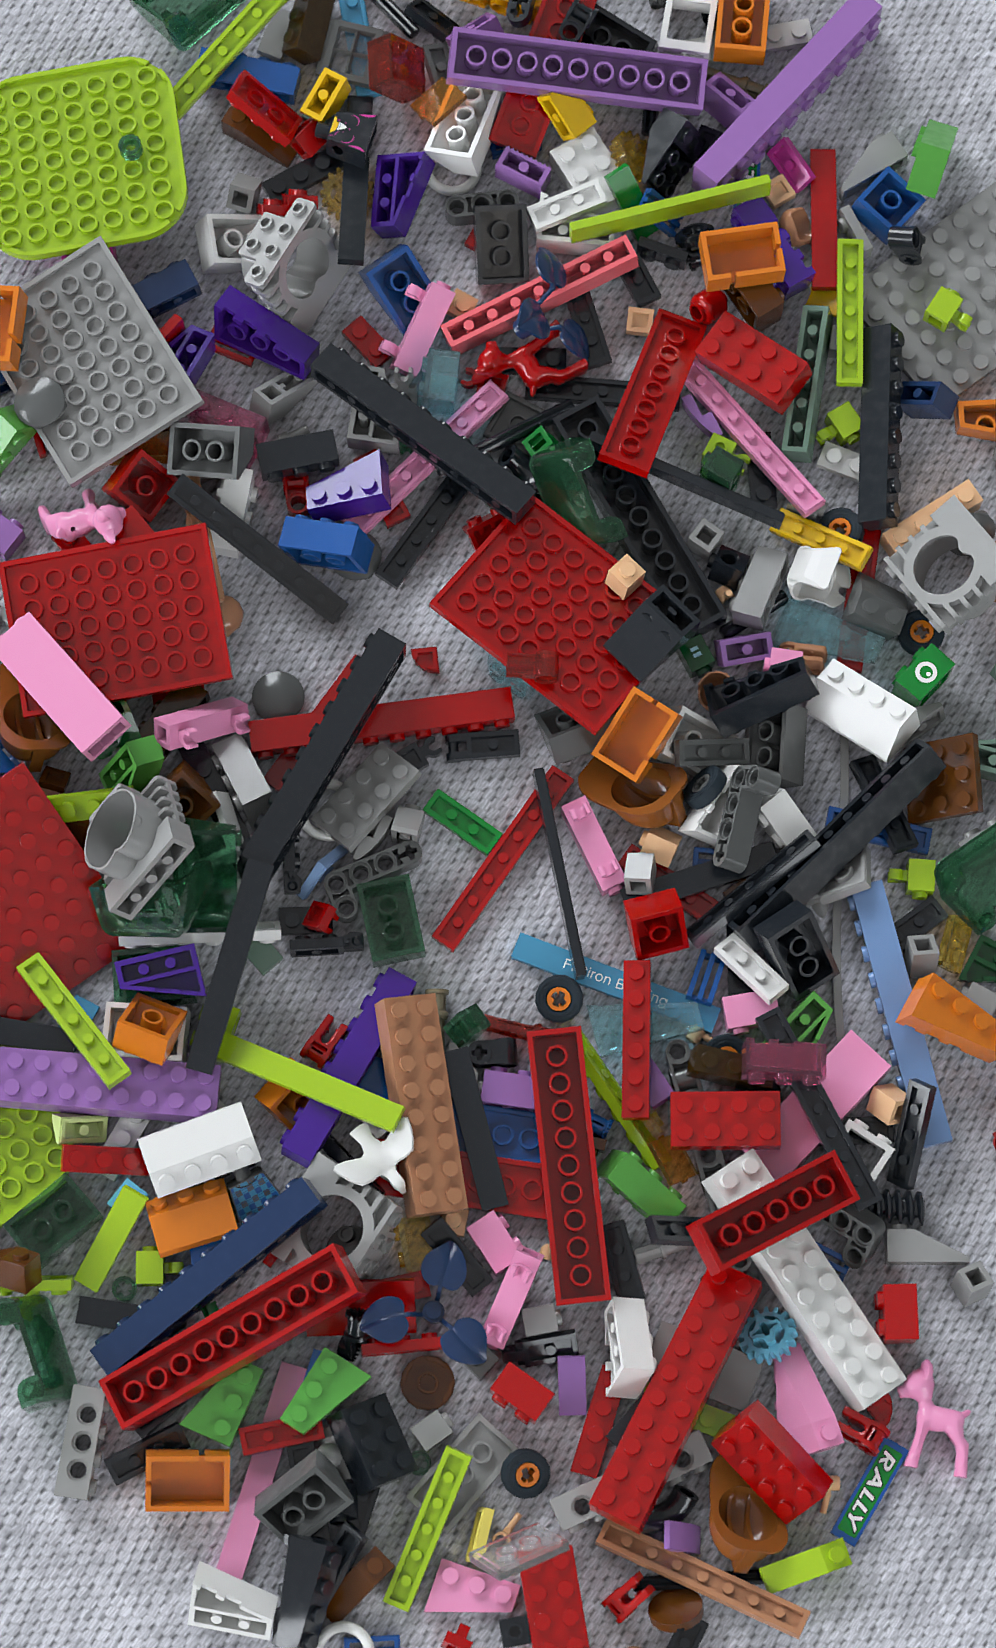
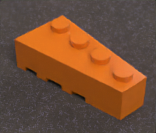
M996 399L958 401L954 409L955 434L996 442Z
M933 972L918 979L895 1022L902 1026L908 1025L915 1028L916 1032L923 1035L929 1034L939 1039V1042L946 1045L951 1044L959 1047L960 1051L985 1062L991 1063L996 1061V1019Z

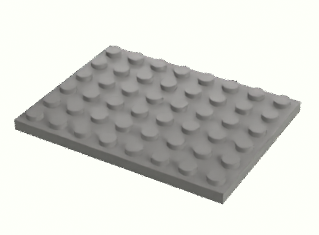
M996 182L922 234L926 237V242L922 245L920 255L922 263L920 265L904 264L899 261L895 254L863 277V324L866 327H873L892 323L904 335L905 343L902 347L903 372L910 381H942L958 396L996 370ZM941 286L957 291L960 297L964 299L959 311L973 318L966 332L950 323L944 333L922 320L925 310Z
M101 236L20 287L28 296L22 344H17L21 348L19 370L1 371L15 395L23 383L35 377L50 378L61 386L67 404L65 411L62 412L55 422L42 429H36L72 488L205 404Z

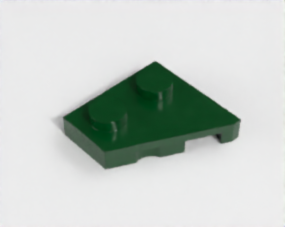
M983 934L980 935L957 981L965 983H996V941Z

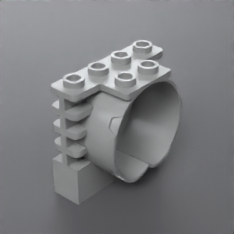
M297 198L285 217L265 212L238 253L242 257L243 280L247 288L252 293L258 295L262 302L266 303L268 310L307 334L351 265L338 264V233L334 228H331L330 222L324 219L323 213L316 210V204L303 198ZM297 247V255L295 262L292 265V267L289 270H287L289 259L293 251Z
M955 495L930 515L933 520L927 526L921 525L919 527L921 529L920 532L914 537L910 535L907 538L909 541L902 547L898 545L895 548L897 552L890 558L888 556L883 558L888 564L884 568L894 580L899 577L903 582L899 587L911 598L920 612L927 617L938 633L944 631L948 636L953 633L951 629L958 623L962 625L967 620L977 618L996 599V542ZM959 548L963 554L973 557V570L961 587L947 594H932L924 590L925 578L930 567L944 553Z
M160 775L155 776L142 792L121 783L117 784L89 817L90 825L84 847L86 863L90 868L105 874L104 881L108 886L104 891L109 911L129 920H132L195 847L190 826L184 823L185 816L181 813L183 808L181 803H179V794L176 792L177 785L175 782Z
M318 1152L302 1177L310 1180L325 1202L332 1195H338L349 1199L357 1206L363 1219V1235L357 1248L348 1257L359 1278L367 1279L372 1277L379 1268L380 1264L378 1261L382 1255L387 1254L394 1245L395 1241L393 1239L396 1234L390 1231V1229L395 1228L401 1221L403 1208L368 1184L361 1186L342 1178L333 1171L334 1166L339 1163L329 1156ZM322 1211L273 1250L271 1254L292 1267L312 1256L313 1254L307 1239V1231L310 1224L322 1216Z

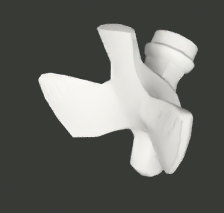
M402 1117L395 1132H390L387 1139L381 1142L372 1135L367 1122L362 1123L349 1133L361 1144L363 1149L362 1157L339 1163L334 1166L333 1171L349 1182L361 1186L373 1182L380 1176L384 1180L389 1181L394 1189L404 1194L406 1192L405 1181L397 1172L396 1164L405 1159L414 1150V1136L408 1117Z

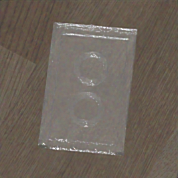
M534 1523L468 1554L472 1564L501 1581L570 1549L569 1542L543 1525Z

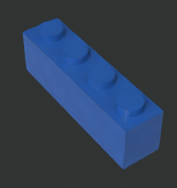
M201 47L199 58L208 48ZM241 52L210 87L230 91L238 75L245 69L284 103L295 105L301 82V68L290 62L282 64L272 62V60L266 57H248Z

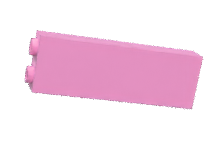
M30 612L18 618L6 633L0 635V661L91 762L132 726Z
M850 1030L814 1068V1071L838 1116L843 1121L872 1091L873 1086H876L890 1072L891 1065L854 1031ZM794 1092L780 1104V1150H755L774 1180L798 1169L821 1144ZM740 1150V1151L744 1154V1153H746V1152L749 1151V1150Z

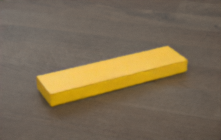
M781 507L779 511L785 514L784 520L779 530L770 527L771 533L800 546H810L811 548L839 547L842 553L838 563L862 572L873 552L871 546L812 520L804 519L803 516Z

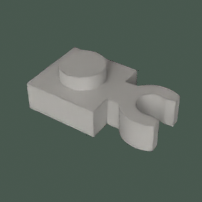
M395 367L394 381L396 383H391V387L398 392L406 393L411 401L417 405V383H411L413 381V368L409 367L408 375L403 377L399 375V368Z

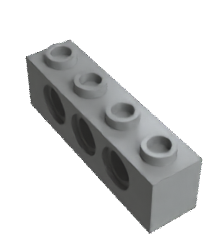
M73 1384L54 1491L55 1496L89 1501L90 1495L95 1496L98 1479H93L95 1468H100L103 1453L98 1451L100 1440H105L107 1424L103 1423L105 1412L110 1413L111 1409L102 1388ZM87 1408H93L96 1411V1418L91 1423H85L82 1419V1413ZM87 1435L91 1438V1446L89 1449L81 1451L77 1447V1441L81 1436ZM83 1463L87 1469L86 1474L82 1478L77 1479L73 1476L72 1469L76 1464Z

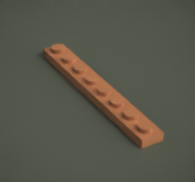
M606 1519L596 1539L595 1545L796 1639L800 1638L810 1617L811 1611L684 1552L668 1551L664 1549V1543L643 1533L639 1535L609 1519Z

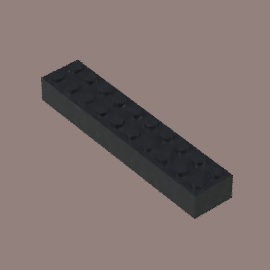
M597 395L553 418L552 430L568 454V458L624 553L628 554L646 571L643 580L656 590L665 585L701 621L697 633L693 637L699 634L704 635L726 623L728 615L649 480L597 460L599 452L587 447L591 432L595 431L606 436L613 421L599 396Z
M378 628L375 634L370 633L363 645L365 647L364 653L361 657L357 655L350 666L352 670L348 679L343 678L336 689V692H338L334 702L330 700L325 706L322 713L324 718L320 724L315 723L309 733L311 739L307 747L301 746L295 757L297 762L293 770L291 768L287 769L281 780L283 782L282 788L279 792H273L267 803L269 805L268 811L265 815L262 813L259 815L254 824L256 829L251 838L247 836L240 847L244 866H246L248 858L275 866L271 880L406 658V643Z

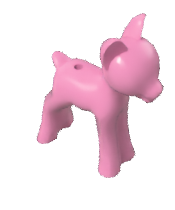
M86 489L82 492L85 508L75 509L70 512L62 511L52 515L43 505L37 509L47 535H52L56 539H64L68 542L83 537L96 529L108 543L114 544L116 542L115 536L123 529V519L126 516V511L123 507H116L111 504L100 507L96 504L95 493L91 489Z
M925 1359L921 1363L920 1368L909 1373L906 1377L907 1380L897 1388L900 1398H911L918 1402L916 1431L903 1466L917 1469L928 1432H944L955 1446L954 1477L966 1479L969 1443L964 1438L965 1418L970 1415L971 1410L967 1409L960 1412L939 1407L933 1403L932 1397L935 1386L933 1364L928 1359Z

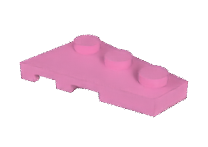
M442 1558L424 1612L512 1613L521 1585Z

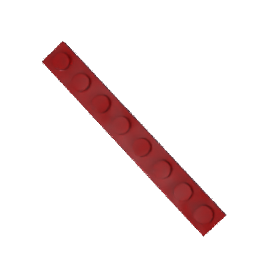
M552 765L546 773V779L554 811L574 783V779ZM536 790L533 791L432 934V939L451 952H455L543 827Z

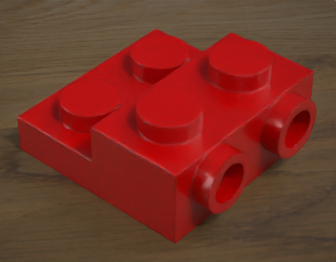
M289 189V194H282V200L263 198V203H256V214L263 215L265 212H269L278 216H285L297 198L314 202L317 206L316 210H318V196L308 195L307 190Z

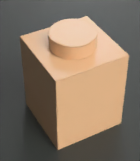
M626 554L608 570L605 583L622 600H625L642 584L646 571Z
M663 827L654 828L649 831L644 830L638 845L642 846L640 852L654 853L655 862L668 868L683 836Z
M893 1083L873 1086L866 1110L888 1126L899 1124L906 1092Z

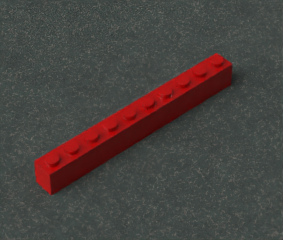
M511 686L377 704L354 744L363 743V746H374L383 740H389L390 743L405 741L406 737L416 736V739H427L431 734L442 733L445 736L456 734L458 730L468 729V732H480L484 730V727L494 726L495 729L508 728L510 723L515 721ZM323 711L248 721L253 757H258V760H269L274 758V755L284 753L286 757L296 756L302 745L307 747L311 739L309 733L315 723L320 724L324 718Z

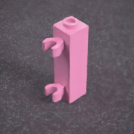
M441 281L431 282L426 290L412 283L408 285L404 295L420 302L399 346L385 339L381 342L378 349L380 352L394 357L390 364V369L394 370L395 367H398L399 373L407 376L409 367H412L413 379L417 377L456 294L450 291L451 287Z
M231 696L154 718V736L163 748L171 751L182 747L187 750L198 747L199 742L234 732L239 735L249 733L248 720L250 715L248 704Z
M584 795L561 806V815L601 895L609 894L612 897L619 894L620 889H623V886H625L624 873L586 796Z
M520 1244L517 1247L483 1326L487 1335L488 1348L504 1350L545 1255Z

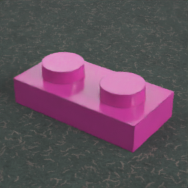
M783 137L766 153L779 173L783 174L796 194L800 193L816 178L789 137Z

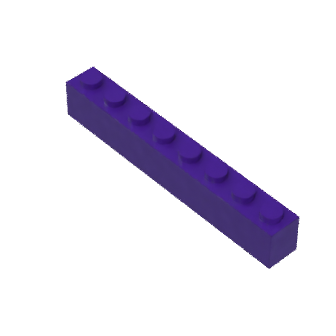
M388 967L385 974L380 972L373 984V987L376 988L372 996L366 995L360 1006V1009L363 1010L359 1018L353 1017L347 1028V1031L350 1033L345 1041L343 1039L339 1040L333 1052L336 1054L332 1063L327 1061L321 1072L358 1087L381 1050L374 1004L384 998L413 995L417 982ZM308 1098L309 1101L306 1107L300 1106L293 1118V1121L296 1123L292 1130L287 1129L279 1142L282 1144L281 1154L305 1168L309 1167L317 1153L321 1151L343 1114L339 1110Z

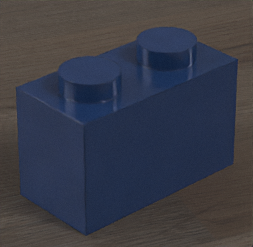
M902 381L901 407L907 416L912 419L951 420L959 396L942 381Z

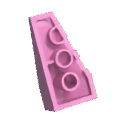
M796 1343V1347H789L790 1356L782 1354L781 1362L776 1358L773 1359L774 1383L776 1384V1401L774 1405L775 1411H777L778 1422L809 1455L833 1449L845 1442L832 1407L800 1343Z

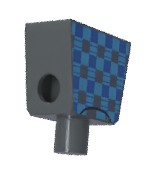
M248 1166L234 1170L232 1172L235 1178L226 1183L240 1226L243 1225L242 1221L253 1212L258 1213L263 1209L267 1199L281 1194L261 1166L251 1170Z

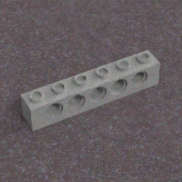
M700 1430L690 1434L682 1452L689 1456V1465L681 1468L675 1464L666 1482L669 1483L670 1487L685 1480L683 1475L694 1471L695 1475L710 1469L708 1463L714 1459ZM602 1476L549 1500V1504L562 1532L568 1530L571 1535L585 1528L583 1524L585 1521L593 1518L596 1523L605 1519V1517L591 1510L586 1515H579L574 1509V1504L577 1500L584 1499L588 1503L590 1502Z

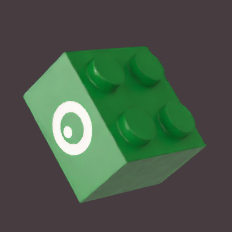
M932 643L926 649L922 646L913 655V660L910 662L909 667L904 665L896 673L895 679L891 683L894 686L891 694L913 707L923 706L949 678L955 666V663Z

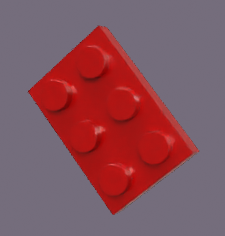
M245 69L238 75L226 96L234 108L241 110L250 118L254 125L261 127L270 135L273 141L280 143L285 148L292 141L303 120L301 116Z

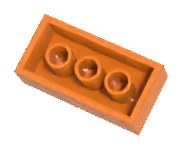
M718 0L713 61L764 66L770 0Z

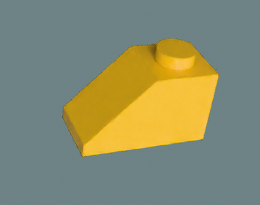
M325 67L302 105L300 112L322 123L332 117L341 109L352 90L347 78Z
M554 92L537 97L563 141L576 139L597 122L593 116L592 108L582 99Z

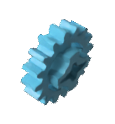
M766 1306L763 1313H759L755 1309V1316L753 1318L749 1316L747 1324L738 1338L743 1353H746L749 1360L755 1358L759 1365L763 1359L767 1361L768 1365L772 1364V1359L774 1358L781 1362V1355L790 1356L789 1347H796L797 1345L794 1339L798 1337L793 1318L790 1319L788 1312L785 1311L781 1314L778 1307H775L773 1312H770Z

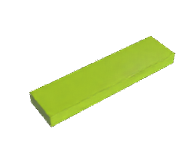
M128 1185L122 1187L74 1280L96 1293L100 1291L149 1199L148 1197Z

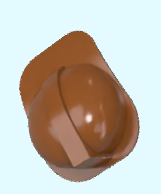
M2 663L0 665V741L11 756L25 761L26 767L30 772H41L44 760L54 757L60 749L67 747L71 740L49 715L28 719L23 717L18 681Z
M594 756L578 776L579 789L587 799L615 811L622 819L635 826L649 829L660 828L665 825L681 827L687 818L683 805L684 794L682 789L685 787L688 777L685 770L681 767H675L673 764L650 762L653 764L642 783L638 784Z
M719 1454L713 1461L709 1474L710 1534L718 1551L731 1560L734 1573L747 1574L754 1562L763 1560L769 1554H777L785 1548L788 1542V1531L785 1523Z

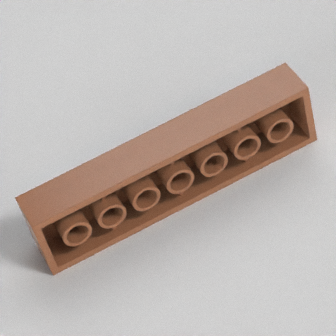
M431 993L384 998L374 1005L388 1099L405 1107L402 1117H408L414 1136V1150L405 1159L398 1162L399 1172L405 1181L406 1192L403 1194L406 1219L461 1212L468 1209L436 995Z

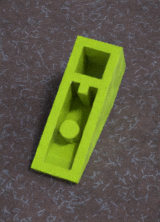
M842 1537L758 1569L766 1591L773 1594L853 1563Z

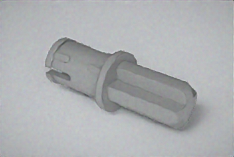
M648 1244L634 1249L633 1252L637 1264H643L661 1257L664 1260L666 1256L688 1250L689 1247Z

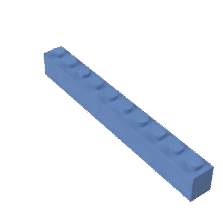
M883 881L871 882L870 889L848 896L847 901L850 911L855 910L858 920L854 921L857 937H863L865 946L860 947L864 963H870L872 972L867 973L871 989H877L879 998L874 999L878 1014L884 1015L886 1023L881 1025L885 1040L890 1039L893 1050L888 1051L892 1066H897L900 1076L895 1077L897 1086L906 1092L909 1079L917 1078L937 1087L923 1149L952 1142L953 1138L925 1036L916 1032L915 1028L908 1025L902 1026L895 1022L912 988Z

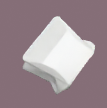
M810 546L798 548L787 576L788 589L793 599L801 601L808 599L825 604L831 608L838 607L845 601V598L839 594V589L850 588L851 574L849 567L837 564L842 553L841 548H811Z

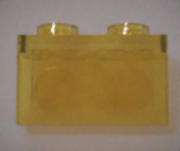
M430 1216L411 1219L403 1218L393 1228V1232L396 1234L395 1242L401 1241L402 1252H397L400 1269L406 1268V1273L421 1271L424 1257L433 1250L420 1235L431 1224Z

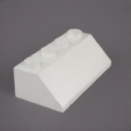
M451 85L424 148L425 153L453 173L478 177L491 145L488 138L506 92Z
M835 659L828 664L816 679L820 694L809 700L805 707L808 709V715L886 763L890 761L920 726L916 708Z
M241 1101L137 1139L158 1198L262 1161Z

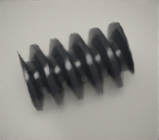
M885 1188L881 1194L883 1200L867 1209L881 1219L883 1215H886L888 1223H891L893 1217L897 1216L899 1224H902L905 1217H908L909 1225H913L915 1218L919 1219L920 1226L924 1224L925 1200L920 1191H917L914 1198H912L911 1191L906 1190L902 1197L900 1190L895 1189L891 1197L889 1189Z

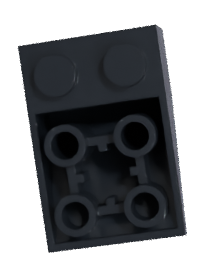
M664 107L650 128L642 183L647 188H653L665 199L670 198L674 194L675 188L683 176L688 173L691 164L696 156L702 152L707 142L687 118Z
M662 585L635 610L607 640L603 647L641 683L697 633L701 621L665 585Z

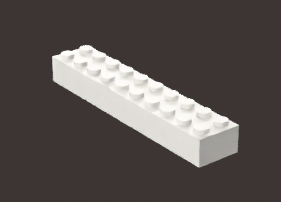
M752 1148L701 1183L718 1209L771 1183L774 1181V1178L754 1148ZM807 1228L750 1256L791 1319L793 1318L795 1325L851 1409L857 1412L866 1409L907 1380Z

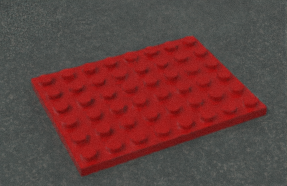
M536 497L535 504L516 525L506 518L498 525L431 600L429 607L596 736L621 707L633 686L637 688L641 684L603 645L656 589L643 580L642 584L625 600H622L605 583L608 570L618 560Z
M206 523L117 539L114 544L102 542L0 562V579L9 629L18 618L30 612L110 702L234 679ZM18 681L23 717L28 719L48 715Z
M23 762L0 777V1016L26 1021L44 1009L45 1006L18 973L16 968L18 965L39 952L70 991L129 950L124 946H119L118 927H133L135 924L132 920L109 911L104 891L108 885L98 871L87 865L84 850Z

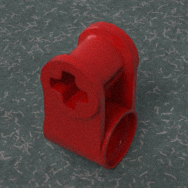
M294 475L284 477L282 482L288 515L295 517L300 514L309 517L310 514L307 510L306 487L309 486L308 475L301 478H296ZM297 503L305 505L301 510L292 508Z

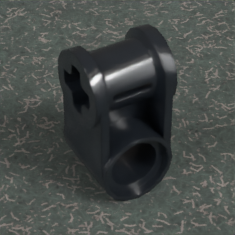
M574 0L560 25L556 39L579 42L599 10L596 8L591 9L581 3L580 0ZM566 30L572 31L575 34V38L567 39L564 37L563 32Z
M917 226L890 227L888 245L899 258V261L912 266L922 263L920 255L922 245L926 242V237L922 235Z
M516 1038L478 1040L471 1043L468 1047L474 1068H491L492 1066L512 1068L518 1066ZM476 1049H480V1053L485 1054L481 1060H477V1057L472 1055Z

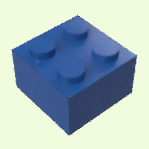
M889 166L856 199L851 207L857 219L885 245L888 244L890 227L905 226L926 201L921 194L906 190L907 182Z

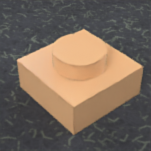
M780 174L771 180L770 196L765 198L773 210L794 199L796 193L784 175Z
M456 288L453 291L456 294L446 314L456 318L474 309L479 300Z
M629 307L626 334L647 337L653 324L654 309Z
M468 1209L458 1213L440 1215L458 1237H464L469 1214Z

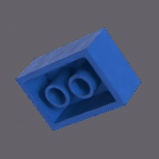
M300 514L295 517H285L278 546L285 554L298 564L363 574L368 573L375 546L368 538V535L354 522L345 521L344 524H340L328 518H320L319 521L311 520V518Z

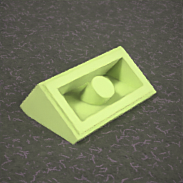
M74 1113L52 1114L57 1144L106 1142L108 1116Z

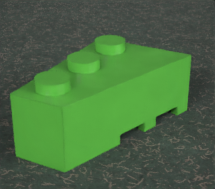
M929 119L926 127L921 126L911 156L916 158L906 190L935 199L958 131L957 127Z
M14 404L0 408V477L1 473L37 432L36 429L24 424L17 417Z
M154 735L126 742L98 774L104 788H114L117 784L121 783L126 786L133 785L135 790L142 792L148 783L160 774L164 762L162 746L157 742Z
M815 991L809 993L786 1017L809 1061L833 1011ZM765 1040L754 1050L761 1059L777 1062ZM776 1063L775 1073L790 1087L781 1068Z
M612 1149L597 1167L598 1179L603 1178L613 1187L612 1191L617 1195H622L645 1218L650 1215L679 1216L687 1206L680 1200L683 1196L673 1187H665L661 1183L663 1178L653 1169L646 1170L641 1165L643 1160L632 1151L627 1153Z
M324 1347L280 1420L305 1435L363 1385L369 1382L372 1376Z
M249 1363L218 1381L179 1425L232 1448L239 1433L238 1428H241L265 1374L264 1369Z

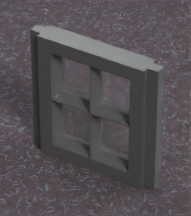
M330 19L315 76H320L326 67L346 77L350 85L375 89L389 32L339 19Z

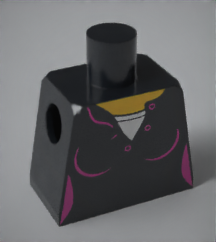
M339 111L335 114L332 125L322 122L317 123L315 137L327 140V154L329 156L365 169L377 133L378 116Z

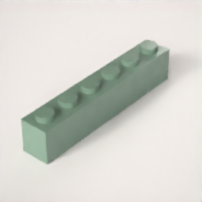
M803 305L796 355L809 363L813 375L787 409L781 451L791 462L812 463L833 324V316L829 306Z

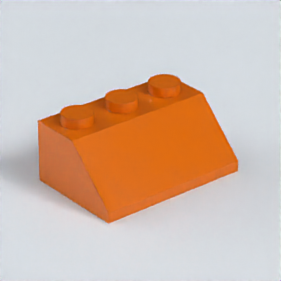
M224 1178L210 1180L205 1184L185 1188L161 1198L155 1197L146 1203L149 1221L160 1258L221 1240L227 1232L238 1229Z

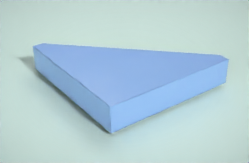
M339 845L321 858L301 886V892L298 896L302 900L307 899L317 883H321L326 875L334 869L332 865L349 851Z

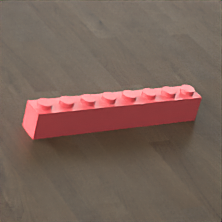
M625 234L564 264L563 267L567 278L566 285L563 288L556 286L555 290L540 305L542 312L546 313L639 267L637 254L627 235ZM539 276L440 325L443 337L453 356L456 357L513 329V322L518 318L523 300L532 298L538 301L549 289L550 283L545 282Z

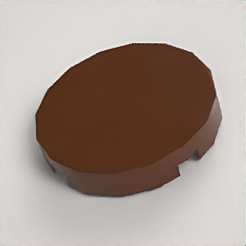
M425 1355L417 1357L407 1364L402 1372L400 1384L402 1394L409 1404L417 1409L430 1411L439 1409L449 1401L453 1395L455 1379L453 1371L445 1361L436 1356Z
M691 1589L664 1590L655 1595L648 1604V1615L652 1625L660 1631L675 1633L677 1629L681 1628L688 1630L702 1619L704 1615L703 1600L697 1592Z

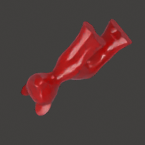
M555 319L550 324V326L558 325L560 323ZM553 330L550 331L548 338H535L508 355L499 349L496 341L486 342V348L479 355L477 368L474 370L475 374L472 376L471 381L482 383L490 377H495L503 371L512 368L516 370L524 384L530 389L531 397H534L537 389L549 384L559 386L573 378L586 374L589 364L583 358L560 370L540 365L535 354L549 342L560 336L559 332L561 331Z

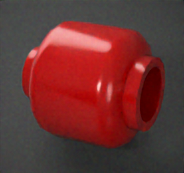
M706 288L698 292L690 301L689 311L692 318L704 325H710L717 321L724 311L728 310L727 296L720 290L706 292Z

